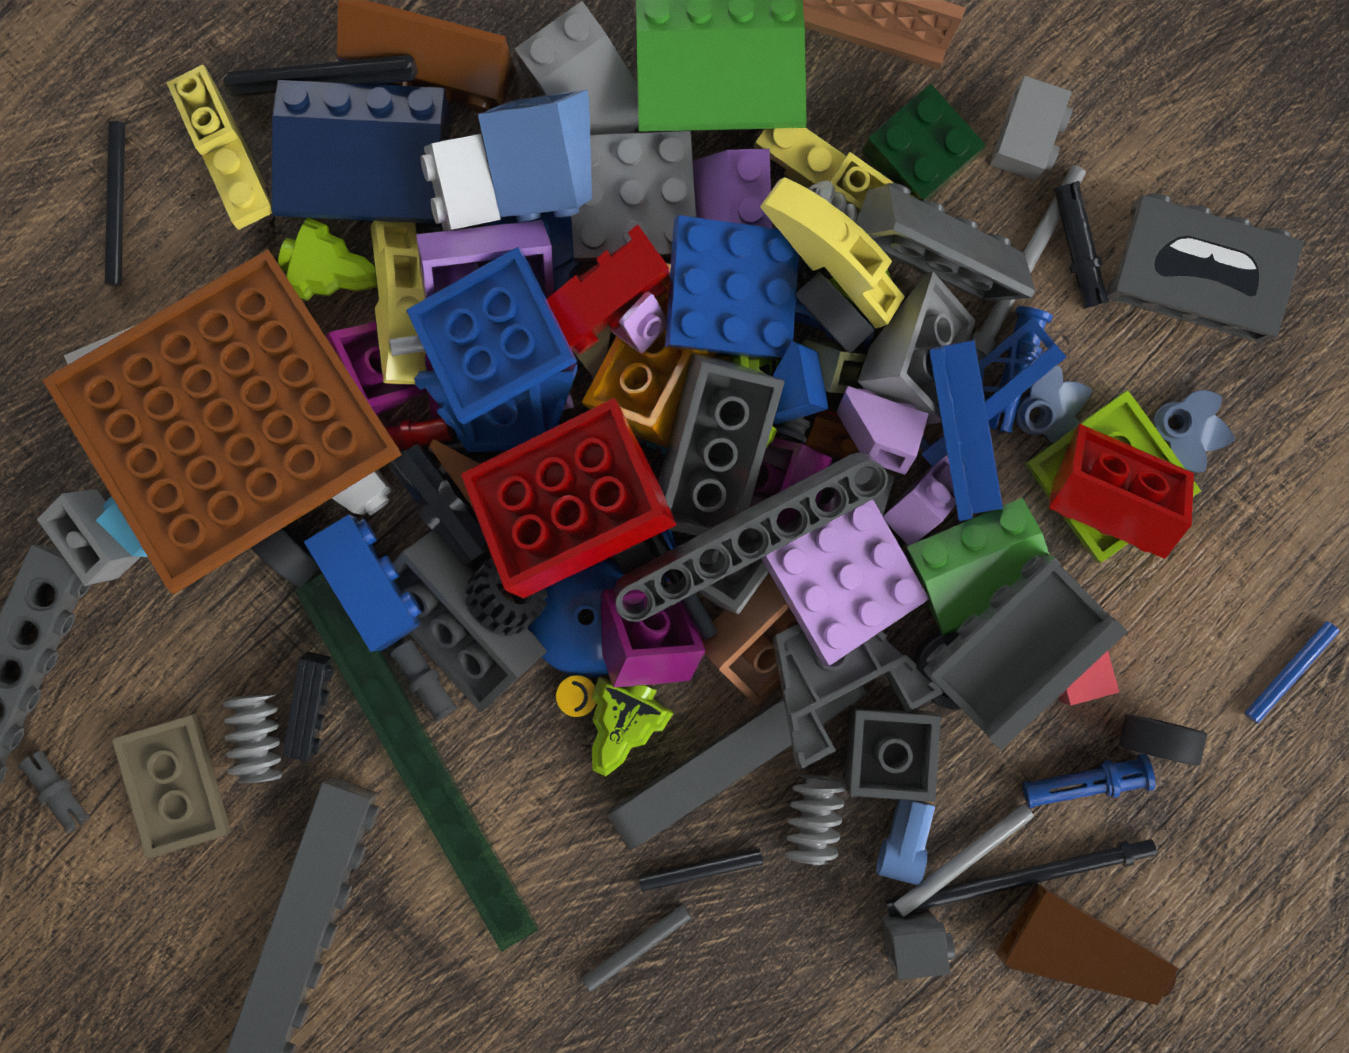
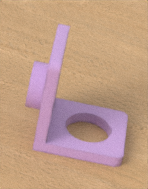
M647 291L622 316L619 321L621 327L616 330L610 327V330L640 354H643L666 329L667 317L654 295Z

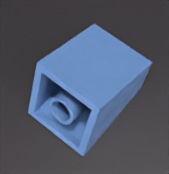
M587 89L511 100L478 114L500 217L516 216L517 222L538 219L541 217V212L554 211L555 217H566L579 213V207L592 199L590 116Z

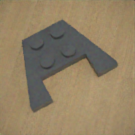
M799 623L772 638L795 765L798 770L836 751L815 713V710L882 674L887 676L906 712L942 694L941 688L933 681L930 682L916 669L917 665L907 655L903 656L885 639L887 636L882 631L830 666L822 665Z

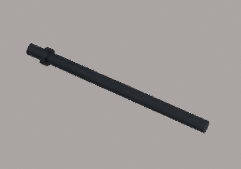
M1152 839L1132 844L1122 841L1118 842L1115 848L946 886L912 912L1113 865L1123 864L1124 867L1132 866L1135 860L1156 856L1157 849ZM901 897L885 901L889 917L900 915L893 903Z

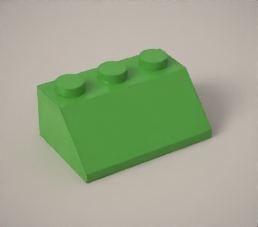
M1023 498L1004 505L1003 509L992 510L907 546V560L929 598L926 603L943 636L958 630L961 624L970 616L976 614L979 617L991 606L988 602L990 597L1004 585L1011 587L1022 576L1020 570L1031 558L1036 555L1042 557L1046 553L1049 554L1043 533Z

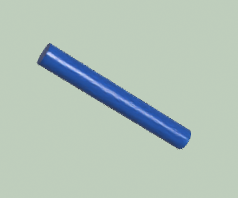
M1326 621L1244 714L1251 721L1258 724L1338 635L1339 629Z

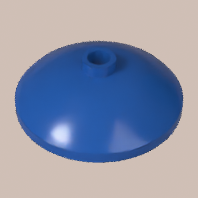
M607 558L542 589L547 590L548 596L544 599L547 602L546 608L527 628L547 650L542 658L555 669L571 676L581 675L587 678L609 674L602 655L601 594L603 589H614L617 580L624 575L616 561ZM583 609H590L594 613V621L589 625H584L579 620V613Z

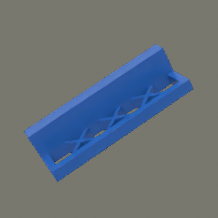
M1033 317L979 361L982 386L984 368L991 362L1010 363L1009 380L1001 387L983 386V391L994 392L985 399L988 421L1066 358V355ZM1032 329L1047 349L1034 360L1017 359V341ZM1012 346L1011 358L999 357ZM1015 363L1028 364L1014 375ZM944 432L932 444H929L924 436H922L919 447L923 450V457L932 467L947 455Z
M975 340L933 347L929 351L959 521L972 519L973 513L1003 509Z

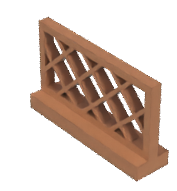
M803 0L805 28L938 70L942 65L945 52L962 21L966 7L944 0Z

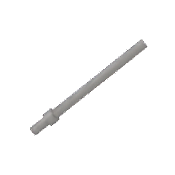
M1072 165L1061 186L1080 181L1081 184L1086 171L1079 166ZM1056 196L1053 198L1023 252L1025 253L1030 273L1061 219ZM1015 300L996 301L980 331L973 333L970 340H975L978 362L988 355L996 345L994 338Z

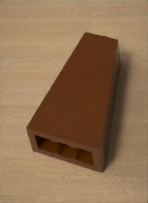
M1039 883L1034 885L995 953L1011 969L1158 1005L1162 997H1166L1173 990L1176 983V973L1179 969L1165 957Z

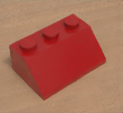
M1079 423L1052 483L1049 509L1058 512L1063 517L1074 519L1093 527L1102 534L1111 535L1132 544L1141 551L1150 552L1166 559L1192 526L1194 473Z

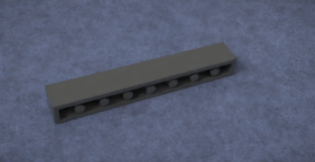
M334 777L322 782L226 1053L295 1052L296 1044L291 1043L295 1028H302L308 1015L310 1004L304 1002L309 988L315 989L321 978L324 965L318 962L323 948L329 950L336 936L338 925L333 924L337 909H344L352 890V885L346 884L351 869L357 870L363 859L366 846L361 845L365 829L372 830L379 814L380 807L374 805L378 795L377 792Z

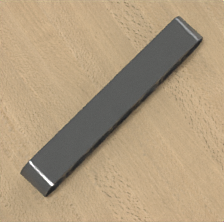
M857 452L637 567L620 577L614 586L615 604L618 613L628 621L638 622L645 620L865 504L884 491L888 479L886 470L872 456L866 453ZM866 466L872 467L873 472L870 480L864 484H855L854 479L857 471ZM833 487L835 492L830 502L823 505L815 502L816 495L821 489ZM794 508L797 510L796 517L791 523L784 525L776 522L778 514L783 509ZM754 528L759 531L758 537L753 543L746 545L738 542L740 533L745 529ZM717 549L721 551V556L713 564H703L699 559L704 551ZM677 569L683 573L681 580L675 584H666L661 581L662 575L668 570ZM630 590H640L645 593L644 599L637 604H629L623 600V597Z
M861 685L816 709L815 713L821 724H824L866 695L867 690ZM783 695L606 813L607 818L628 850L641 845L792 745Z

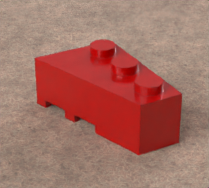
M638 224L628 232V235L631 237L630 241L612 254L609 250L604 251L596 258L599 262L580 277L575 275L547 298L572 352L576 351L578 355L592 348L599 341L596 335L610 326L613 330L621 327L619 321L622 316L645 292L649 291L658 300L668 291L665 285L670 282L669 267Z

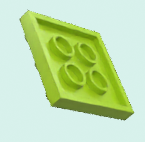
M1129 391L1121 393L1080 423L1185 469ZM1077 426L1024 463L1049 499L1052 483ZM1195 481L1193 497L1199 492H1201L1200 488L1195 483ZM1063 517L1096 563L1104 562L1129 544L1111 535L1102 534L1097 529L1077 520Z

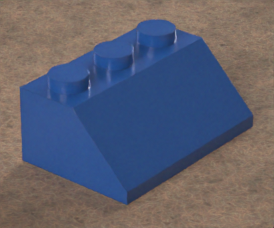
M347 515L305 540L304 543L370 652L385 650L421 625L416 617L421 613V610L411 593L407 591L402 594L394 580L399 577V573L389 557L385 555L380 558L372 543L377 541V537L367 521L362 519L358 522L356 517Z

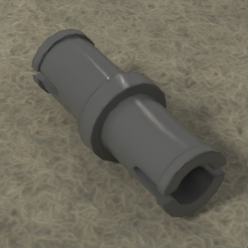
M413 640L405 642L390 653L409 681L408 689L412 694H418L433 716L435 723L458 709L437 679L440 674L436 668L431 670L415 647Z
M44 751L32 754L34 757L33 761L40 770H37L29 757L22 761L18 767L20 770H23L38 791V801L41 805H48L63 826L65 833L76 830V823L69 813L73 815L80 826L91 818L90 815L85 812L70 791L72 785L67 778L62 779L45 756Z

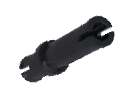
M1080 181L1053 188V192L1056 196L1073 264L1069 266L1070 274L1075 273L1082 300V309L1107 303L1109 298H1107L1100 266L1104 265L1102 257L1097 258L1080 189L1081 184Z

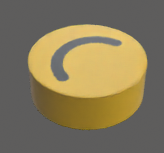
M573 675L564 679L556 692V701L559 708L565 714L572 717H581L591 712L596 705L592 698L596 686L590 678L581 675Z

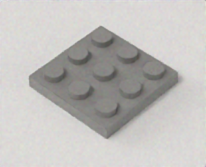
M691 132L590 135L592 199L579 207V213L571 215L574 263L597 262L596 258L606 250H609L612 254L631 240L628 232L637 224L662 258H671L674 218L678 215L696 217Z

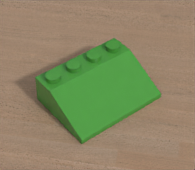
M636 0L639 131L806 128L803 0Z

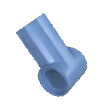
M897 800L888 839L885 838L880 847L876 866L877 875L914 885L921 883L927 863V849L925 846L935 810L933 804L918 800Z

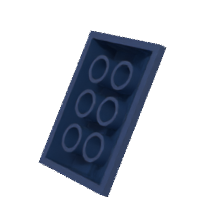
M278 80L272 115L273 215L437 224L431 209V198H436L432 181H426L424 177L421 155H426L425 146L449 139L451 115L445 89L436 87Z

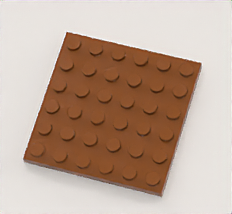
M269 249L42 379L167 590L172 594H176L402 455Z

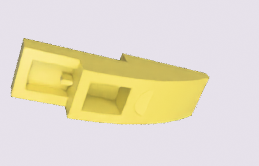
M201 65L166 82L192 142L206 163L233 225L240 230L272 214V203L265 189V181L206 67Z
M807 128L764 129L753 146L756 149H769L770 159L786 169L784 174L807 189L818 182L830 181L835 187V192L842 193L847 200L846 203H851L856 207L857 214L861 211L868 190L886 186L887 183H894L851 152L845 156Z
M786 177L780 179L760 205V208L812 271L822 267L829 271L875 329L888 325L905 298L885 273L892 260L860 226L827 200Z
M373 221L371 235L379 301L375 306L383 383L415 384L414 378L419 371H426V352L392 356L389 339L418 335L406 311L425 299L415 223Z

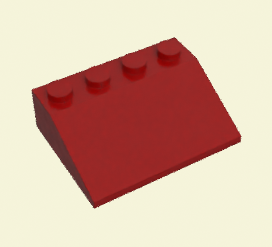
M615 398L461 473L503 587L506 591L521 598L528 597L677 525L663 491Z

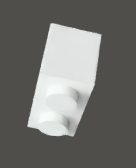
M481 134L431 143L424 147L426 155H421L422 171L426 181H432L436 198H431V209L435 222L437 224L442 223L443 231L501 220Z

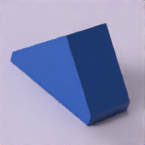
M792 341L773 374L774 377L785 381L773 424L776 425L829 409L819 353L813 348Z

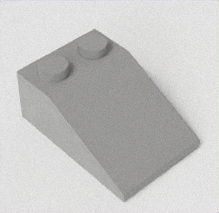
M583 1L514 48L519 66L541 96L588 90L590 135L629 134L639 129L638 85L607 34Z
M933 271L927 272L893 315L888 325L883 328L870 345L858 380L865 389L874 392L879 397L896 403H908L917 410L928 413L926 425L942 423L929 350L933 347L969 341L975 324V319Z

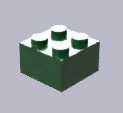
M930 83L868 137L862 153L886 178L908 188L911 191L910 194L916 199L929 201L974 162L986 145Z

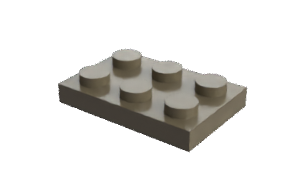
M197 713L112 739L146 859L231 833Z

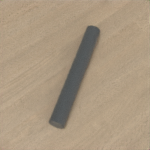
M682 904L585 975L582 980L587 989L592 992L689 921L692 916L687 908Z

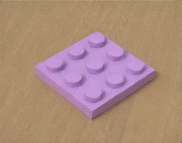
M873 499L761 558L823 666H830L929 600Z

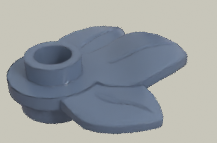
M1057 365L1030 387L1029 395L1019 402L1015 417L1016 423L1023 432L1030 435L1043 434L1046 439L1053 443L1080 423L1074 415L1087 402L1092 394V389L1075 381L1063 382L1062 370ZM1038 407L1039 416L1036 420L1031 421L1029 418L1030 411Z
M1207 390L1192 392L1182 402H1171L1163 405L1155 414L1154 427L1163 439L1169 442V447L1186 470L1198 473L1204 472L1207 466L1206 452L1223 448L1235 440L1229 427L1215 415L1222 402V396ZM1170 416H1175L1179 420L1177 430L1169 427L1168 420Z

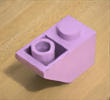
M848 386L836 413L859 452L872 456L882 467L905 475L917 457L928 413L917 410L908 403H896L879 397L868 389H856Z
M945 456L933 467L931 466L883 515L885 522L908 546L918 542L939 525L956 505L948 457Z

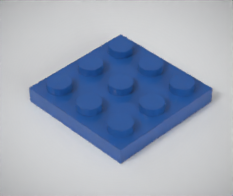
M681 215L674 218L665 347L782 360L793 341L795 294L799 254L783 234L774 228Z
M519 247L512 249L406 310L455 416L462 424L472 421L577 362L523 251Z

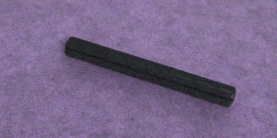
M401 55L231 71L224 77L223 84L228 95L237 97L276 93L278 80L363 85L412 81L415 79L418 70L413 56Z

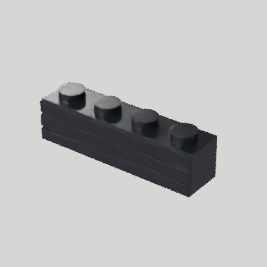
M307 651L299 658L283 751L284 757L307 762L314 754H318L322 740L318 738L319 730L323 729L326 715L322 714L323 707L327 705L330 696L327 684L331 681L334 673V666H331L332 657Z

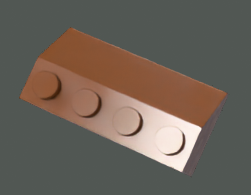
M338 0L337 59L339 61L411 55L415 58L418 70L415 79L412 81L387 83V85L444 88L448 103H450L451 99L464 102L469 109L480 113L505 103L514 69V63L505 36L368 0Z

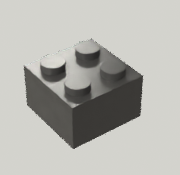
M849 706L844 778L848 794L850 796L935 802L941 716L932 711L924 710L906 712L905 709Z

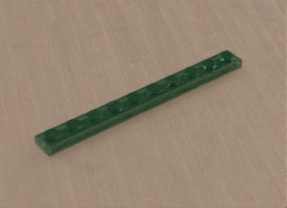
M323 574L295 589L294 591L500 951L506 950L538 931L539 926L382 652H370Z

